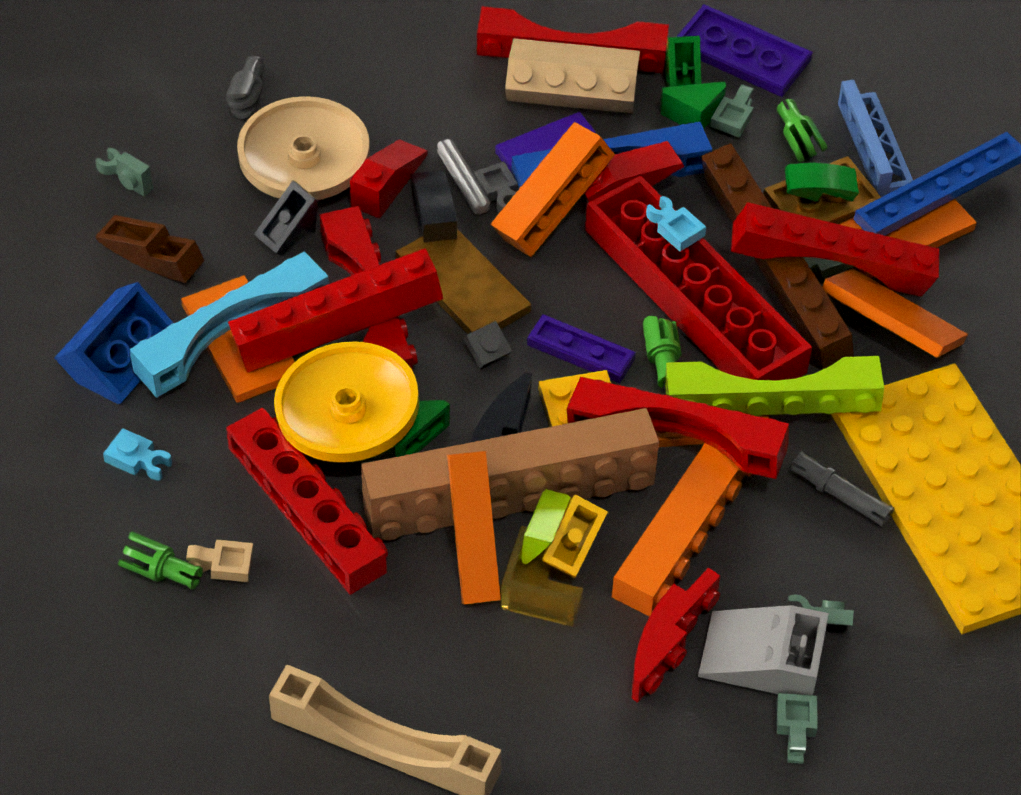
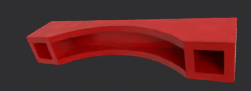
M482 6L477 29V55L509 58L514 38L640 51L638 71L664 74L669 24L637 21L626 27L607 32L571 33L538 25L524 18L513 9Z
M749 202L746 203L733 222L731 252L760 259L813 257L838 261L872 274L890 290L922 297L939 278V248Z
M359 206L320 214L321 238L330 262L343 268L350 275L379 265L381 253L378 243L371 242L370 238L373 237L369 218L363 219ZM397 316L369 328L363 342L379 345L396 353L409 365L412 371L413 365L418 364L414 345H408L406 341L408 329L404 318L399 319Z
M581 376L567 405L568 423L647 408L655 431L679 433L701 440L731 459L741 471L773 479L778 477L789 444V423Z

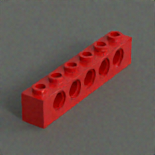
M262 407L226 427L230 451L349 595L387 573L386 557L388 556V551L382 540L378 537H372L367 531L363 518L357 512L352 513L346 506L342 493L337 488L332 489L328 485L320 467L317 464L311 465L306 459L305 454L297 450L286 440L279 428L276 417L272 418Z

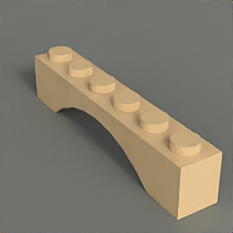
M285 666L269 694L272 720L458 795H490L501 773V749L466 735L432 734L391 722L354 703L322 678L292 666Z

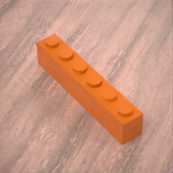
M705 443L615 574L612 598L650 617L652 611L673 585L676 578L682 580L686 575L691 563L690 557L694 552L698 554L701 552L708 538V530L711 526L716 528L721 522L725 512L724 506L728 500L733 502L738 496L743 477L745 475L750 477L752 474L741 471L731 459L716 448Z

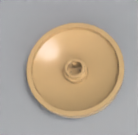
M310 96L286 98L261 108L246 121L240 131L237 143L240 168L247 180L260 191L279 199L293 180L317 200L339 194L350 187V179L370 156L369 135L361 119L353 111L340 103Z

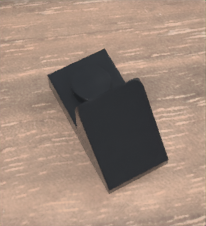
M293 180L254 235L276 254L283 256L302 229L313 234L315 233L318 200Z

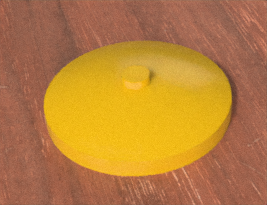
M340 342L317 348L294 362L278 383L274 407L277 422L283 436L297 450L323 461L354 462L377 456L404 438L412 428L418 414L419 392L412 369L396 353L372 343Z

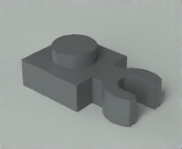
M504 161L474 171V176L489 201L497 200V211L499 213L518 191L517 181Z

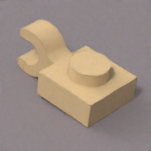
M216 539L214 549L189 545L186 561L195 566L202 567L203 572L211 569V579L248 582L253 555V543Z

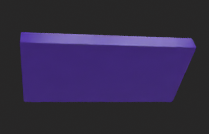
M705 4L702 5L676 36H700L702 62L780 97H783L810 63L813 54L812 51Z

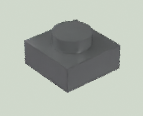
M496 321L467 334L463 338L479 369L512 352Z

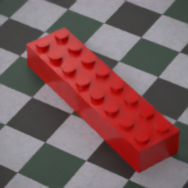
M641 175L587 203L585 231L672 321L677 322V326L720 371L753 380L771 381L796 379L808 372L812 346L704 238H701L680 252L657 232L658 224L651 222L647 218L646 210L649 204L655 209L662 210L659 207L660 197L662 196Z

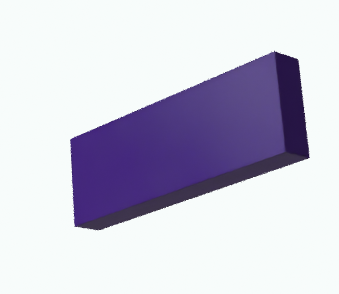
M577 112L497 144L495 153L502 162H505L511 172L512 156L552 149L574 122L594 133L596 132L583 115Z
M542 314L527 337L528 346L590 372L607 370L610 380L619 384L635 361L636 352Z

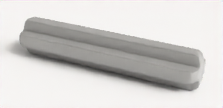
M451 139L438 142L437 153L472 211L476 215L487 213L490 210V201L455 143Z

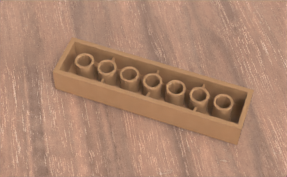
M644 408L361 464L363 507L369 530L373 538L394 540L404 535L419 532L429 533L438 528L453 526L448 454L486 451L492 516L494 519H498L508 514L535 511L541 494L545 489L567 494L570 496V499L575 494L583 499L607 497L612 493L641 490L647 486H652L655 483L659 440L648 410Z

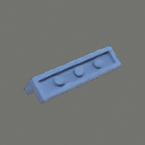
M854 80L842 81L838 106L871 185L881 196L887 195L913 181L876 92L860 94ZM866 104L871 105L872 112L868 114L865 107ZM875 128L882 131L880 137H878ZM884 151L891 153L892 157L889 161ZM893 173L900 176L902 181L891 182Z

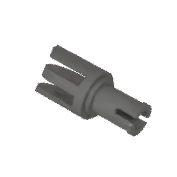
M249 56L246 59L243 71H238L234 74L226 94L227 103L232 108L231 113L239 119L248 118L254 112L263 89V82L260 77L265 69V65H263L264 61L258 56Z

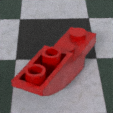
M708 568L687 591L673 584L652 611L641 635L634 664L632 699L637 703L647 692L653 694L663 681L664 674L670 667L676 669L682 663L687 654L685 649L686 637L695 627L698 616L704 610L710 611L718 602L721 595L718 592L721 575Z

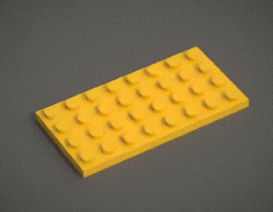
M956 363L884 385L881 411L832 413L831 416L881 500L895 507L893 513L890 514L960 633L965 634L1020 615L1021 464Z

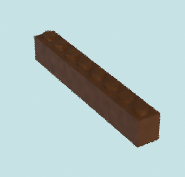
M732 143L701 156L705 180L732 224L747 202L772 208ZM753 257L800 335L812 346L811 353L822 370L833 365L843 357H854L852 334L804 257H777L770 259Z

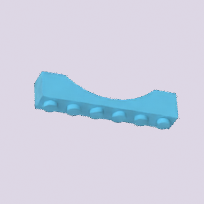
M305 251L293 258H289L281 265L265 274L258 275L240 288L228 292L224 297L199 308L190 316L169 325L165 330L149 339L140 341L136 346L129 349L133 371L157 398L187 380L190 370L200 354L215 339L230 330L228 321L328 285L329 277Z

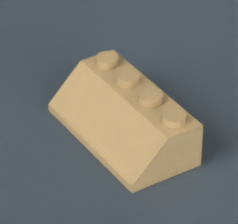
M514 38L508 60L505 85L506 101L633 114L640 51Z

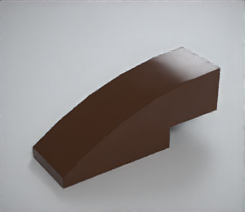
M114 215L95 236L99 243L126 260L158 275L184 283L188 281L205 261L195 240L171 236L163 224Z

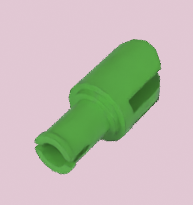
M786 99L789 110L786 109L783 101L780 102L777 106V113L785 123L783 135L798 161L804 162L805 160L797 143H802L810 158L816 156V151L810 140L811 136L814 137L822 152L827 150V144L811 117L802 115L796 102L792 99Z
M648 316L644 318L642 323L647 357L651 363L656 365L658 386L663 388L666 381V363L676 362L682 355L677 322H671L664 318L658 320L656 316Z
M130 532L128 539L156 550V552L152 554L142 549L125 545L123 549L124 554L145 562L150 566L148 569L124 559L119 560L118 566L156 582L168 578L192 590L197 587L200 580L187 574L202 577V567L176 558L173 548L136 532Z

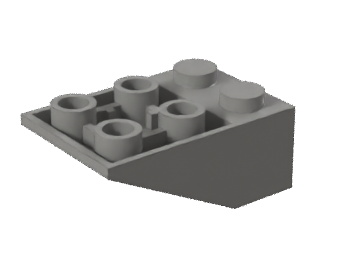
M792 605L712 611L698 677L775 694L813 695L829 613Z

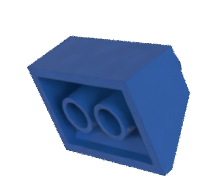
M138 282L116 289L54 359L77 384L116 404H120L141 381L133 371L129 349L136 346L140 341L149 339L165 330L174 322Z

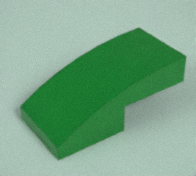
M827 163L789 164L785 168L788 194L816 202L823 193L853 201L859 194L855 168Z

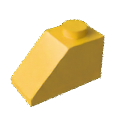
M575 494L570 499L554 540L545 549L541 561L575 578L608 511Z

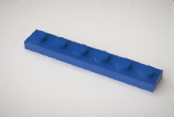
M1005 132L856 210L854 221L864 231L887 235L1020 164L1021 144L1008 132Z

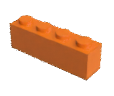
M574 122L490 225L505 242L532 257L615 154L601 136Z

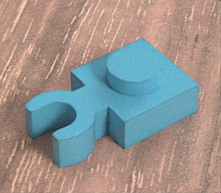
M660 197L659 207L662 210L655 209L651 204L647 205V218L651 222L658 224L657 232L678 251L681 252L706 235V226L685 207L675 211L673 203L668 197Z
M124 428L121 429L103 453L104 462L132 475H136L140 469H144L151 479L157 481L162 479V472L155 465L164 464L168 467L172 465V458L168 452L164 450L154 451L153 441Z

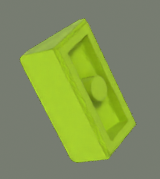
M548 489L542 492L524 534L521 554L522 563L528 564L553 542L570 501L569 495Z

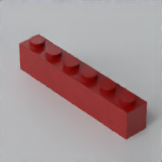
M426 248L228 321V324L248 373L444 298L437 270Z

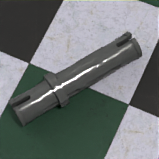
M801 451L793 462L797 464H792L790 471L815 484L817 491L831 494L879 524L880 527H884L891 517L889 513L892 514L895 507L888 505L838 474V469L834 466L827 467L807 455L804 451Z

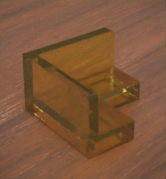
M521 526L501 584V609L573 627L582 600L583 588L549 580L553 566L541 561L545 550L528 564L522 563L521 554L527 527Z

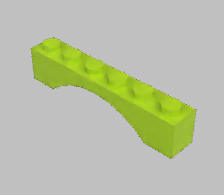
M879 356L843 357L833 365L814 374L796 379L777 381L753 380L734 376L717 370L702 361L666 363V395L696 403H705L727 410H736L754 416L810 413L832 414L842 412L867 413L881 411L884 382Z

